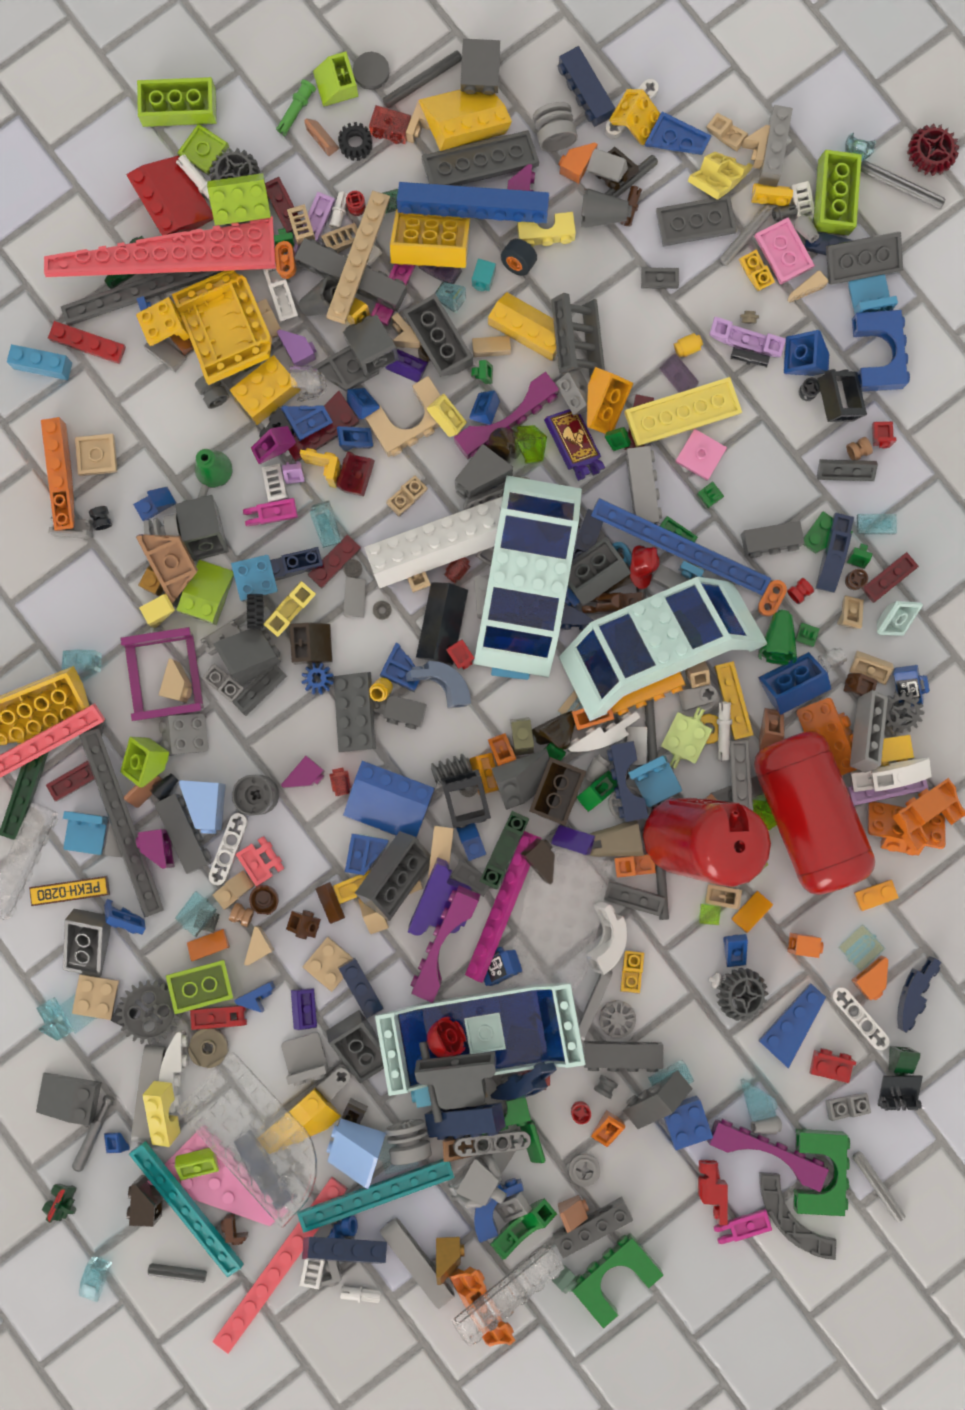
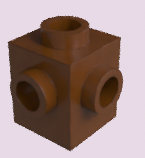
M303 910L302 913L291 911L286 930L295 933V936L306 940L307 936L315 938L321 919L314 917V913L311 911Z

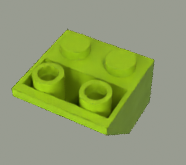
M346 51L328 56L313 70L323 107L359 97Z

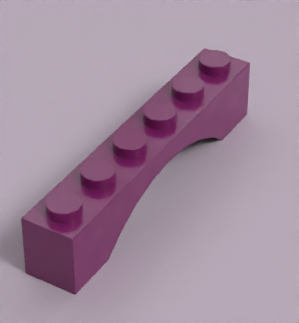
M545 371L530 382L523 402L511 415L491 425L468 426L454 436L455 444L468 460L474 456L482 444L488 445L489 436L495 429L501 427L511 429L517 424L520 426L527 421L529 415L532 413L535 415L543 409L542 406L547 402L548 404L554 402L558 398L559 388Z
M460 885L456 891L452 890L448 899L451 904L449 908H444L440 917L443 919L442 924H437L433 933L436 937L433 942L429 941L425 951L428 955L426 959H421L418 966L420 973L418 976L414 975L410 986L413 987L411 994L433 1003L442 981L439 970V951L441 945L454 928L472 917L479 902L480 894Z
M722 1118L721 1121L715 1119L711 1129L713 1138L707 1140L709 1145L727 1153L744 1149L761 1150L770 1153L784 1161L792 1169L802 1185L821 1192L829 1171L824 1165V1161L813 1157V1160L806 1158L805 1153H799L796 1149L792 1152L787 1149L788 1146L780 1142L773 1144L769 1142L770 1139L761 1134H758V1137L752 1135L751 1130L742 1126L738 1129L732 1126L733 1123Z

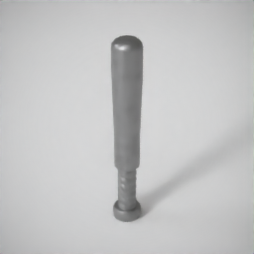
M105 1095L103 1097L104 1103L97 1117L94 1118L72 1164L73 1170L77 1172L83 1171L103 1126L106 1113L110 1105L115 1101L111 1096Z

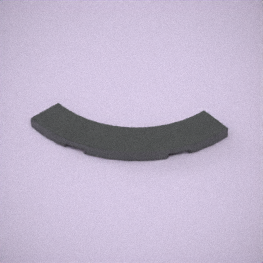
M759 1172L763 1203L779 1231L798 1248L817 1257L836 1260V1239L810 1231L790 1213L782 1195L780 1174Z

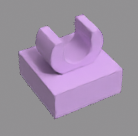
M296 461V464L286 462L285 465H282L286 484L305 482L302 464L299 461Z

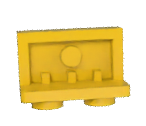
M754 183L751 203L789 206L793 197V190L785 186L774 187Z

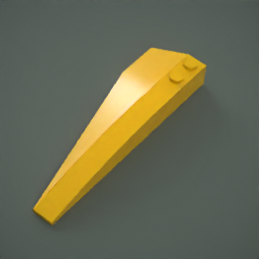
M74 666L0 695V745L14 742L22 743L89 706L83 683Z

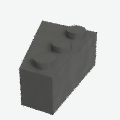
M677 1070L649 1089L644 1090L638 1096H632L626 1102L628 1105L623 1112L635 1127L640 1129L674 1113L693 1088Z

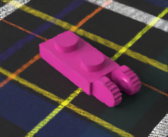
M294 498L259 504L256 507L243 510L244 515L258 513L259 518L245 521L246 526L263 525L298 518Z
M766 1209L728 1220V1225L717 1224L714 1226L715 1232L730 1229L732 1233L717 1238L718 1244L732 1241L737 1242L772 1231Z

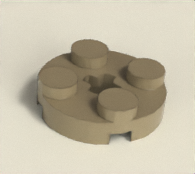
M216 1028L201 1029L192 1036L188 1047V1053L193 1063L207 1068L218 1066L229 1052L227 1038ZM205 1043L213 1045L212 1053L204 1051Z

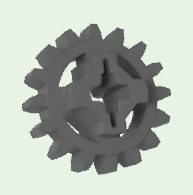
M902 690L901 695H898L895 691L893 698L889 695L887 696L889 701L887 702L886 720L888 721L886 726L893 725L892 730L895 732L899 728L901 733H903L905 728L911 732V726L917 728L916 722H922L923 720L920 715L925 713L923 710H920L923 704L917 703L919 697L912 698L913 693L910 692L906 695L904 690ZM898 700H902V702H900V703H897V704L894 703V702H896V701H898ZM911 703L915 706V713L910 710ZM905 708L907 713H902L900 715L898 710H903ZM889 710L895 714L894 720L890 718Z

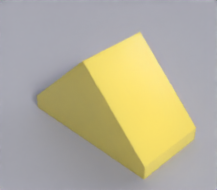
M163 594L139 607L148 625L153 628H157L175 611L167 594Z

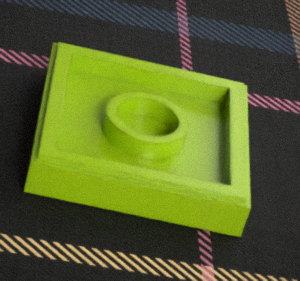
M197 124L177 154L179 157L186 155L197 169L209 175L210 168L213 167L212 161H217L216 155L223 156L222 150L226 152L229 144L200 124Z

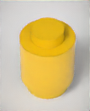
M695 333L678 339L673 345L677 356L685 358L700 351L703 342L700 335L696 336Z
M384 677L377 679L369 689L370 697L374 701L385 700L393 690L392 682Z

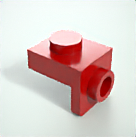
M893 421L872 423L873 446H879L882 449L890 448L897 441L893 435Z

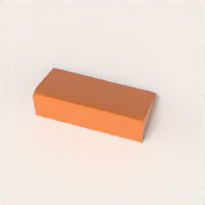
M224 929L187 942L191 962L230 947Z

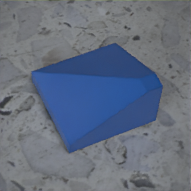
M120 1132L104 1133L106 1153H122L130 1150L128 1143Z

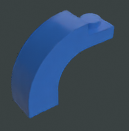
M516 1178L505 1181V1185L500 1183L498 1187L507 1193L506 1197L524 1191L521 1178L517 1180ZM491 1199L486 1206L483 1205L481 1208H475L474 1225L480 1243L498 1236V1228L493 1217V1211L498 1202L494 1199Z

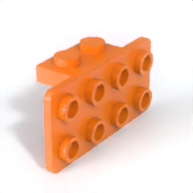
M826 698L798 709L796 713L803 731L818 732L825 737L841 775L858 770L850 766L853 733L850 728L851 721L847 715L845 716L844 712L838 714L833 700Z
M876 801L868 804V833L883 837L880 848L892 852L897 851L919 856L925 846L938 849L945 847V817L939 814L922 826L930 841L913 852L901 837L904 831L892 818L905 807Z

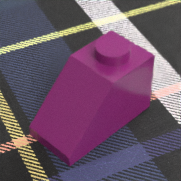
M288 426L271 428L251 447V450L258 464H262L285 453L296 441Z
M305 756L283 781L281 786L283 788L313 786L315 783L318 785L325 777L323 775L325 770L311 758Z

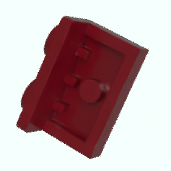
M347 451L346 457L343 459L340 475L337 478V488L344 493L364 497L375 461L372 458L357 456Z

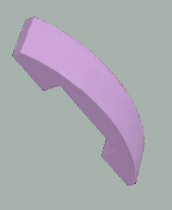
M714 317L709 334L714 339L735 348L747 351L751 349L755 353L770 355L771 357L782 356L785 338L769 333L763 335L734 326L731 321Z

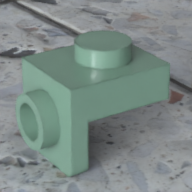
M562 1265L551 1280L563 1293L567 1294V1292L570 1293L576 1287L578 1277L565 1265Z

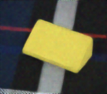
M442 394L427 407V411L449 437L457 435L467 423L445 394Z

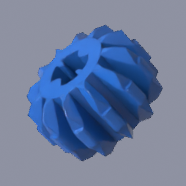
M312 663L313 669L311 670L308 666L305 668L309 673H302V676L307 679L301 682L304 685L308 684L305 687L306 691L312 689V694L315 695L318 689L319 694L323 695V688L329 691L330 688L326 685L334 684L333 681L328 680L334 677V674H327L330 668L326 667L323 670V663H320L318 668L316 663ZM321 674L322 676L320 677V679L322 681L320 683H318L317 681L316 683H314V676H320Z

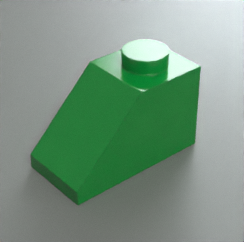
M608 770L576 798L589 812L614 792V788H617L616 780H612L611 772Z

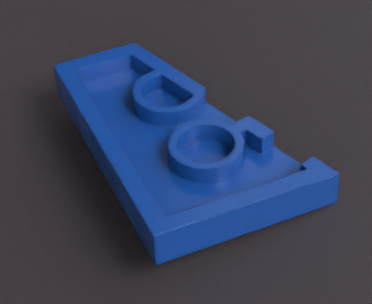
M662 111L645 143V147L703 155L711 135Z

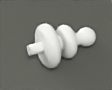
M716 973L713 978L710 977L709 979L714 989L722 986L723 983H721L720 979H727L722 977L720 973Z

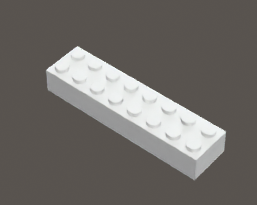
M503 496L364 547L379 589L493 547L495 545ZM509 499L507 509L514 510ZM506 515L501 544L523 536L518 517Z

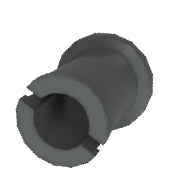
M796 204L781 208L777 206L773 209L772 217L774 221L780 222L782 219L797 216Z

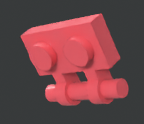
M264 836L258 839L261 845L260 848L256 849L252 843L236 853V856L256 887L273 877L270 871L272 867H275L278 873L285 869L281 863V858L276 856L272 849V844L267 842ZM264 852L270 859V862L267 864L261 857V854Z

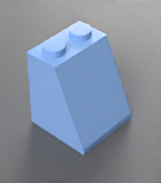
M179 780V785L195 829H201V833L216 834V830H222L226 784Z
M341 1119L338 1126L334 1125L331 1134L334 1141L329 1142L326 1151L330 1153L328 1162L364 1188L369 1189L386 1133Z

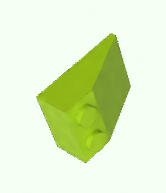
M199 560L196 565L198 571L184 588L176 610L181 614L217 625L234 574L232 570Z

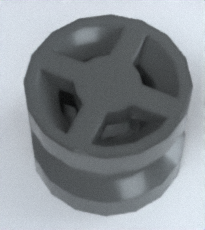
M601 1075L599 1078L600 1082L598 1085H595L594 1090L611 1099L613 1096L612 1092L617 1088L618 1084L608 1077Z

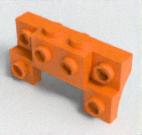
M949 778L930 791L927 788L918 794V799L915 797L905 803L906 807L892 817L904 831L901 837L913 852L930 841L922 826L940 813L951 825L965 816V810L958 799L956 787Z
M472 1267L464 1271L457 1268L449 1278L485 1344L489 1347L497 1344L511 1345L516 1341L512 1335L514 1330L508 1322H503L497 1315L495 1304L487 1296L488 1292L483 1282L485 1278L482 1272Z

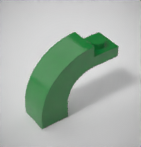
M545 1198L530 1205L532 1210L528 1214L509 1221L500 1230V1234L490 1243L502 1260L506 1259L525 1238L536 1230L545 1228L557 1215Z

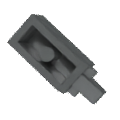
M394 695L390 696L388 700H373L374 712L383 715L387 719L386 722L398 725V722L405 723V727L414 730L422 726L427 707L425 703Z

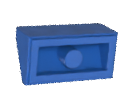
M365 388L347 390V403L360 419L366 418L380 408L379 404Z
M495 390L478 393L469 416L470 420L488 425L492 424L500 403Z

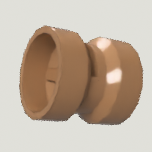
M862 437L858 442H851L846 445L847 453L851 460H860L862 456H868L873 453L872 445L867 437Z
M235 903L229 916V921L234 923L240 922L241 926L247 928L254 915V910L252 908L245 910L242 904Z

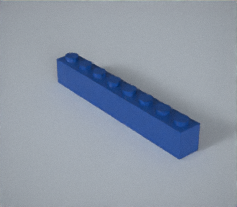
M399 182L397 194L398 213L547 223L549 192Z

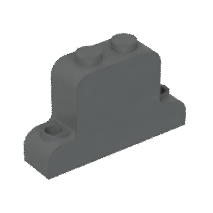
M493 1051L416 1060L415 1077L417 1082L422 1085L431 1084L434 1086L438 1105L442 1109L480 1106L485 1102V1078L492 1077L496 1071V1054Z

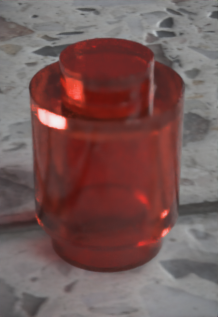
M464 557L450 562L443 575L456 584L470 569V561Z
M343 767L332 769L333 773L329 774L332 792H335V796L350 794L351 784L348 770L344 771Z

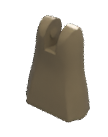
M638 820L624 822L590 833L595 836L594 842L601 840L602 847L593 848L589 856H644Z

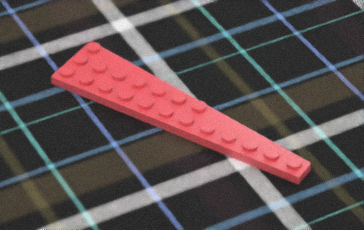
M273 216L271 218L251 220L249 223H231V226L220 227V225L213 226V229L204 231L196 229L189 232L184 231L136 240V243L125 244V242L117 243L118 246L108 248L105 245L91 251L83 249L76 252L44 256L45 277L276 269Z

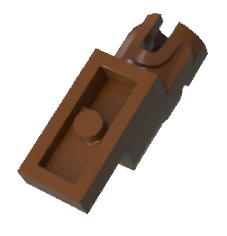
M602 593L589 602H598L596 607L582 606V612L584 614L605 613L609 615L644 600V593Z

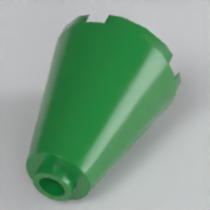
M202 449L197 453L195 475L200 483L210 488L225 485L230 480L233 471L231 461L227 455L210 449Z
M778 610V612L773 614L764 637L767 645L759 649L758 657L761 660L762 657L766 658V662L771 664L788 665L789 661H793V663L797 661L793 615L787 610Z

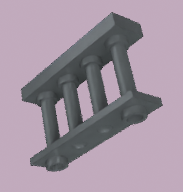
M562 293L551 299L559 373L566 374L577 367L589 369V377L591 378L595 367L605 370L597 299H593L582 306L570 304V295L568 293ZM571 312L583 314L584 324L572 322ZM573 330L585 332L586 342L575 341ZM575 349L587 350L588 361L576 359Z

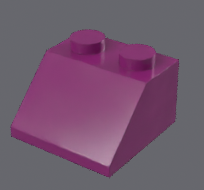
M166 829L138 832L136 845L138 849L140 848V852L162 869L175 867L172 843Z

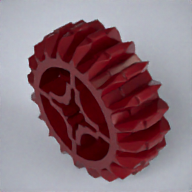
M932 124L930 127L926 125L923 129H918L908 143L909 149L907 154L910 155L909 161H914L912 167L917 166L919 167L918 172L924 170L925 175L930 172L932 176L936 173L940 175L944 171H948L954 165L959 155L957 152L959 145H956L958 139L953 138L954 132L949 134V127L944 130L942 129V124L938 128H936L935 124Z

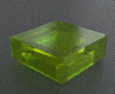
M700 904L699 924L719 925L721 906Z

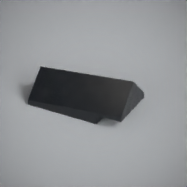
M431 582L416 658L449 665L454 664L446 649L459 640L468 595L467 589L451 583Z

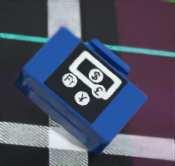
M918 665L896 667L893 676L897 694L901 695L902 690L905 691L906 695L912 692V698L918 696L919 701L917 703L923 704V694L930 691L927 676L920 675ZM921 680L924 681L925 689H922Z
M502 947L496 949L495 954H500L494 956L484 978L486 986L499 984L523 972L516 950L504 951Z

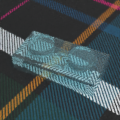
M897 514L857 515V534L897 533Z

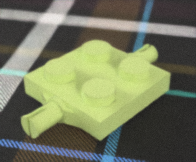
M697 707L693 717L677 712L661 747L669 750L674 755L670 762L671 767L673 766L676 769L680 759H687L695 764L697 763L713 731L712 728L700 721L705 711L704 709Z

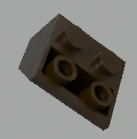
M289 624L291 659L294 665L333 662L330 624Z
M141 1175L128 1189V1198L131 1199L130 1206L127 1208L129 1226L153 1227L162 1217L163 1197L153 1185L147 1182L149 1179L145 1175Z

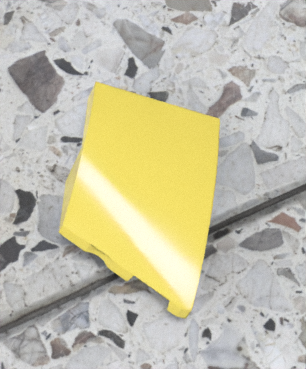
M713 152L704 157L700 170L690 174L688 182L718 200L740 183L750 172L753 165L748 163L745 166L736 163V158Z

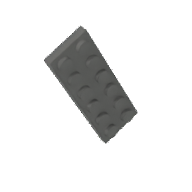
M529 130L422 155V162L429 184L459 186L521 171L528 164H532V168L539 166V159Z

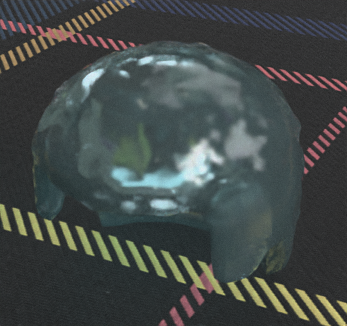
M851 133L846 139L845 152L862 154L861 161L866 160L873 154L876 141L857 139L854 137V133Z

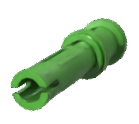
M301 80V86L297 93L293 94L291 105L278 127H276V130L283 136L287 135L302 107L307 106L309 97L316 91L315 86L309 81Z

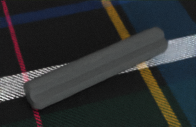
M151 1263L148 1267L149 1276L204 1283L207 1277V1271L154 1263Z

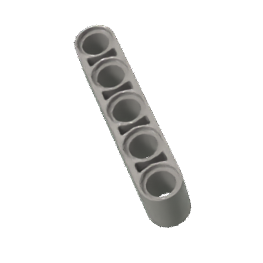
M146 1044L143 1050L131 1141L143 1143L146 1141L152 1144L143 1094L153 1081L159 1080L162 1061L166 1053V1047Z
M394 1218L380 1230L384 1240L438 1309L455 1297L452 1288L446 1281L442 1285H437L436 1267L398 1218Z

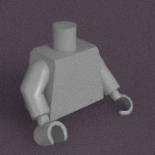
M481 1143L478 1145V1149L482 1148V1150H485L486 1145ZM491 1154L480 1155V1157L474 1159L459 1187H454L457 1195H451L452 1199L458 1200L467 1208H481L483 1205L489 1204L491 1199L500 1204L503 1203L507 1193L498 1188L503 1179L500 1177L501 1172Z

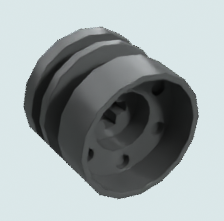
M246 775L237 781L232 791V801L235 807L241 813L249 816L262 815L272 811L279 800V789L276 783L270 777L264 775ZM255 792H259L261 798L256 799L257 795Z

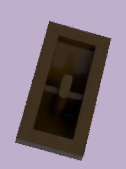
M350 1098L340 1120L345 1119L360 1124L368 1106Z

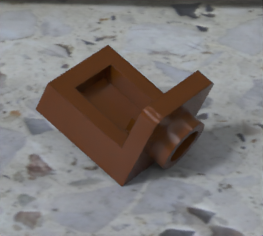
M228 1213L221 1222L222 1233H225V1242L232 1245L243 1244V1241H246L248 1238V1232L237 1233L235 1214Z

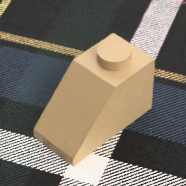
M169 658L159 696L187 703L192 694V684L181 663Z

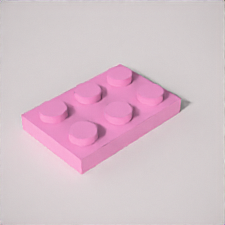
M789 217L755 234L754 237L780 285L814 268L815 265Z

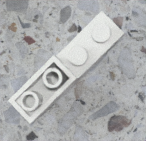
M629 711L620 717L622 719L620 723L616 725L613 722L607 726L605 733L601 727L595 729L593 726L585 732L586 736L580 740L577 737L569 744L571 747L567 750L572 753L599 750L612 745L629 735L625 728L640 719V716L637 712L632 714Z
M929 757L889 763V766L878 767L866 773L860 770L851 772L854 792L872 789L875 792L917 783L932 777Z
M185 1030L177 1032L172 1039L163 1058L158 1081L172 1083L175 1100L169 1108V1113H174L181 1104V1096L178 1095L181 1077L178 1075V1072L184 1071L185 1067L188 1066V1055H185V1047L188 1046V1035H185Z

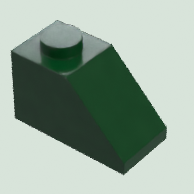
M890 1046L888 1069L894 1072L895 1076L914 1074L920 1059V1053L910 1047Z

